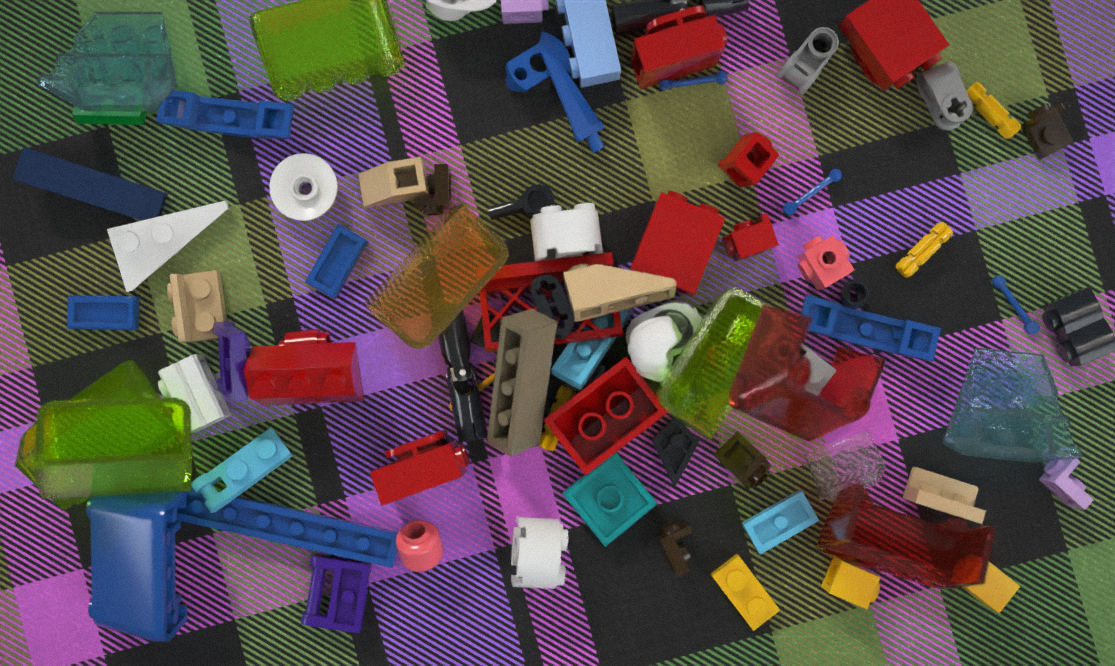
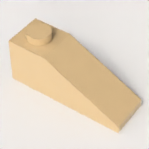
M579 264L570 268L569 271L563 272L564 286L574 322L674 298L676 291V282L673 278L600 264L591 266Z

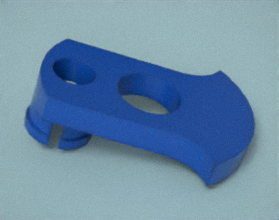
M541 32L540 42L506 63L507 77L505 80L507 87L514 92L522 91L526 93L550 78L547 69L543 72H537L530 65L531 57L539 56L543 58L540 49L558 59L569 75L571 73L569 65L570 55L564 44L555 36Z

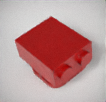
M869 0L846 15L838 25L851 44L850 51L868 79L873 84L880 86L883 92L892 85L898 90L915 78L912 72L922 66L926 71L943 59L940 53L950 45L919 0Z
M694 6L650 21L646 26L644 36L634 39L630 56L639 89L657 85L663 80H674L716 67L728 41L725 28L722 24L718 25L715 15L706 17L707 13L704 6Z
M668 191V194L661 192L629 270L673 278L676 282V291L692 297L696 294L725 217L718 215L719 210L710 205L700 203L698 207L686 202L688 198L680 193Z
M445 429L385 451L387 458L395 455L400 458L395 462L369 472L381 506L462 477L467 472L466 467L470 464L465 446H458L456 440L445 444L439 442L440 439L448 436Z

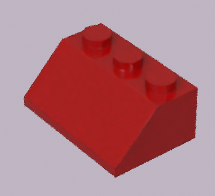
M356 342L253 346L251 348L244 368V375L250 399L263 406L364 401Z
M625 357L543 420L579 468L587 475L667 414L668 410L636 371L629 359Z

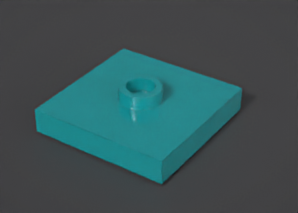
M614 453L587 475L584 474L562 492L564 497L605 547L658 504L617 453Z

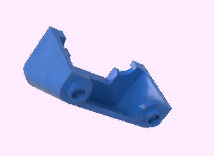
M103 487L93 497L89 498L86 514L90 518L92 599L89 603L88 614L90 618H93L95 625L153 642H169L186 623L187 604H179L182 601L181 594H176L175 532L181 528V521H176L177 509L186 507V489Z

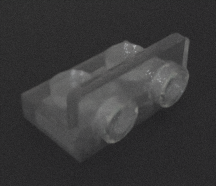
M869 430L806 452L804 456L818 486L817 494L820 500L828 497L830 500L839 499L847 495L850 489L859 486L862 488L872 487L881 481L886 468V464Z

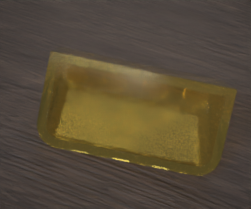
M456 202L365 301L367 309L407 345L416 349L425 348L443 332L506 263L508 248L504 241L466 205Z

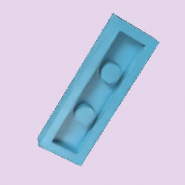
M634 308L620 311L622 328L634 312ZM609 314L594 317L591 321L600 329L614 327L613 317ZM616 337L568 343L551 368L552 375L582 390Z

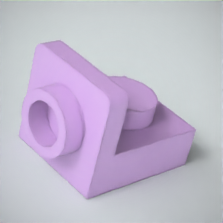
M501 0L503 24L543 22L542 10H549L548 0Z
M1060 455L1054 457L1046 464L1044 468L1045 473L1039 480L1068 507L1086 510L1094 499L1084 491L1086 486L1080 480L1070 475L1080 461L1075 456Z

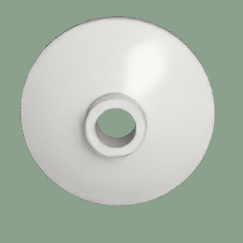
M301 153L289 156L278 164L272 173L269 188L272 201L282 214L294 220L310 221L321 217L332 207L337 196L338 183L333 169L327 162L318 156ZM304 184H311L312 191L308 195L301 193V188Z

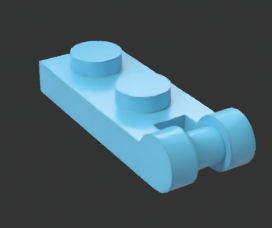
M271 427L214 469L196 478L191 486L197 494L203 495L206 499L205 506L210 513H214L293 455ZM223 480L227 488L218 492L214 485Z

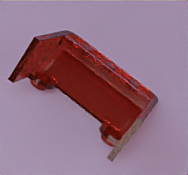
M764 305L730 389L729 403L731 407L738 412L806 441H813L861 419L870 409L871 398L886 360L838 347L831 365L837 371L823 387L820 395L817 396L805 390L806 385L811 379L812 370L808 358L799 354L812 318Z
M856 483L839 491L819 534L816 549L823 553L937 589H954L985 584L996 527L988 525L971 529L968 528L967 522L955 518H947L946 522L934 524L873 504L874 499L868 496V491L863 489L864 485Z

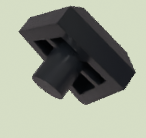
M675 416L651 439L673 485H677L699 443L696 436Z

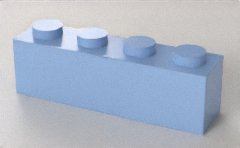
M555 0L558 14L564 13L567 24L562 26L565 46H571L574 58L569 59L572 78H579L581 88L619 80L621 67L606 0Z

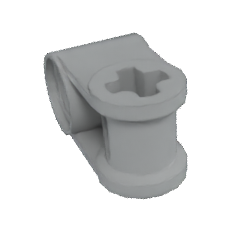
M828 27L815 29L797 51L795 50L777 73V76L787 78L800 88L799 93L803 95L822 72L821 69L836 52L839 43L837 34ZM820 40L824 42L827 46V52H817L813 47V41Z
M949 61L917 74L916 83L919 93L925 100L933 122L938 128L945 131L954 130L970 117L973 110L972 101L967 94L959 69L954 62ZM948 110H949V111L955 110V111L957 112V114H956V113H951V114H950V113L948 112Z

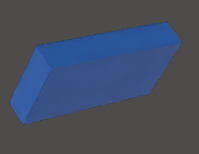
M338 224L305 282L336 299L369 241Z
M68 295L67 329L139 330L140 297Z

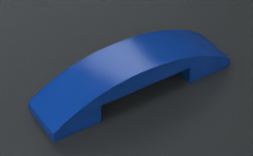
M161 89L156 122L222 135L261 139H289L294 105L259 100V103L220 99L198 96L194 92Z
M805 295L797 328L847 343L933 362L941 328L851 309L839 305L840 303Z

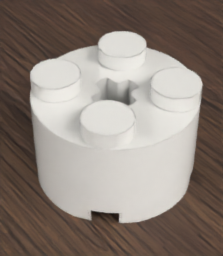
M594 203L578 204L574 206V210L562 211L560 205L546 206L541 208V213L533 215V218L530 220L535 262L583 256L582 253L589 252V255L603 253L599 217Z
M516 517L515 521L518 527H514L511 565L517 566L516 575H511L512 586L555 589L557 585L563 586L565 582V565L561 564V551L567 550L568 531L563 529V524H560L559 519Z

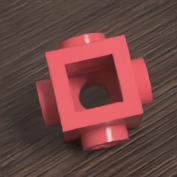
M821 235L815 237L803 245L806 251L797 256L800 261L798 268L807 281L811 280L817 291L828 287L855 271L848 260L850 254L846 245L840 239L836 240L834 235L823 240Z

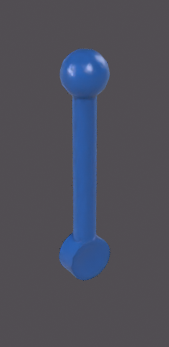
M719 71L716 75L674 81L663 80L659 82V89L668 90L673 87L710 82L724 84L727 82L728 76L724 71Z
M839 169L831 170L826 179L794 202H787L783 206V213L787 216L793 215L798 206L833 181H840L842 172Z
M1001 275L995 276L992 279L993 286L1002 291L1023 320L1025 332L1028 334L1038 333L1040 330L1039 323L1030 320L1005 285V278Z

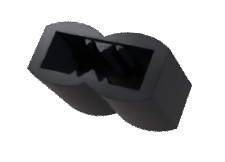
M1090 287L1078 289L1042 305L1044 311L1042 314L1043 322L1049 331L1056 334L1059 343L1056 346L1060 358L1064 362H1068L1070 366H1082L1115 351L1114 333L1104 319L1101 306Z

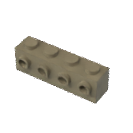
M533 309L504 317L501 320L487 442L510 457L540 444L557 321Z

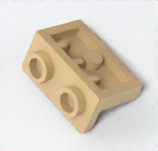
M213 270L186 275L170 274L171 283L167 285V294L170 302L174 304L175 316L172 317V330L174 335L178 337L179 342L192 343L218 339V336L214 334V323L227 321L220 271Z
M918 467L911 469L903 495L904 499L980 524L983 523L986 513L985 510L974 507L978 493L977 486Z

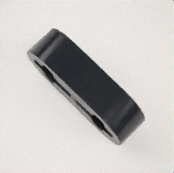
M551 275L537 277L531 285L532 301L536 311L553 319L552 312L557 310L561 320L567 319L564 321V328L558 329L556 326L555 333L556 340L565 339L573 332L574 317L561 283ZM547 286L549 290H553L552 303L548 304L544 294L539 295L541 287Z

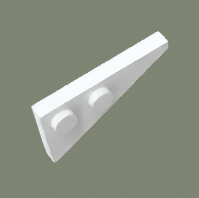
M221 201L107 229L126 292L137 288L200 232L229 209L228 201Z

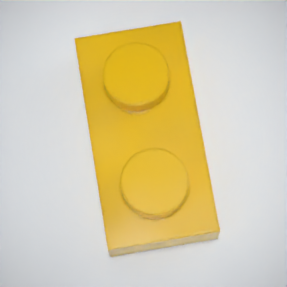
M738 554L711 573V576L753 631L780 611Z

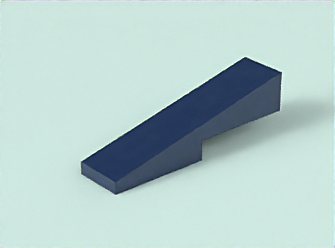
M26 147L22 149L13 176V180L139 220L161 216L168 195L165 192Z

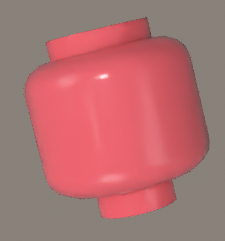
M416 520L409 522L398 532L396 546L401 562L408 570L424 572L439 564L443 557L444 548L438 528L434 524L425 520Z

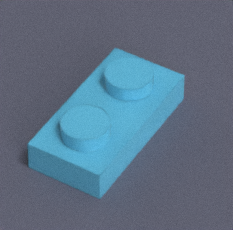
M798 490L741 524L757 552L762 554L818 522L819 519L803 491Z

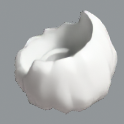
M669 316L655 317L643 321L632 330L629 337L627 350L636 371L642 377L656 382H662L671 378L674 371L671 351L682 339L677 325Z

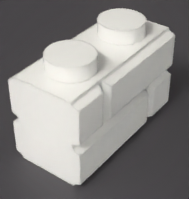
M191 355L158 371L161 378L158 381V387L166 399H171L175 411L172 412L173 420L180 430H185L186 434L198 432L231 416L222 393L217 390V382L204 355Z

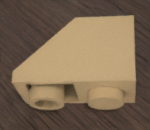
M421 157L386 162L358 174L364 208L431 197L429 194L426 165Z

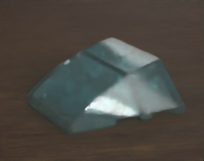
M95 12L74 36L75 44L68 53H60L55 58L57 65L49 75L42 73L36 80L40 87L84 111H154L178 87L163 13Z
M975 348L942 444L964 456L1030 463L1083 457L1080 447L1075 446L1068 427L1071 426L1069 418L1063 415L1056 396L1059 393L1044 355Z

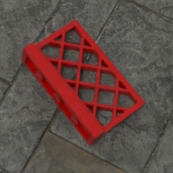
M612 252L476 269L486 353L498 352L499 342H492L491 331L501 322L502 318H504L514 304H517L525 311L532 309L519 298L526 290L531 289L532 282L541 275L554 276L563 286V272L569 271L573 266L579 264H588L589 266L600 264L614 267ZM547 286L541 287V294L545 295L547 301L551 300L553 302V290L547 291L545 289ZM502 293L510 300L498 313L488 305L487 295ZM620 311L609 314L613 317V328H598L591 323L594 318L579 321L582 324L575 332H572L565 339H555L554 345L623 336ZM489 313H490L492 316L495 317V318L491 321V323H490ZM558 315L554 319L555 321H557V325L561 322V319Z

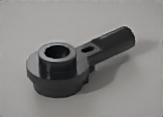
M541 184L532 185L524 191L521 199L488 207L491 220L521 212H526L533 217V215L541 213V208L555 205V197L547 186Z

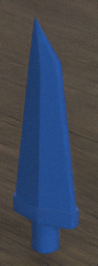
M540 49L576 141L580 142L586 139L593 153L604 148L605 146L597 133L605 128L602 122L599 121L560 61Z

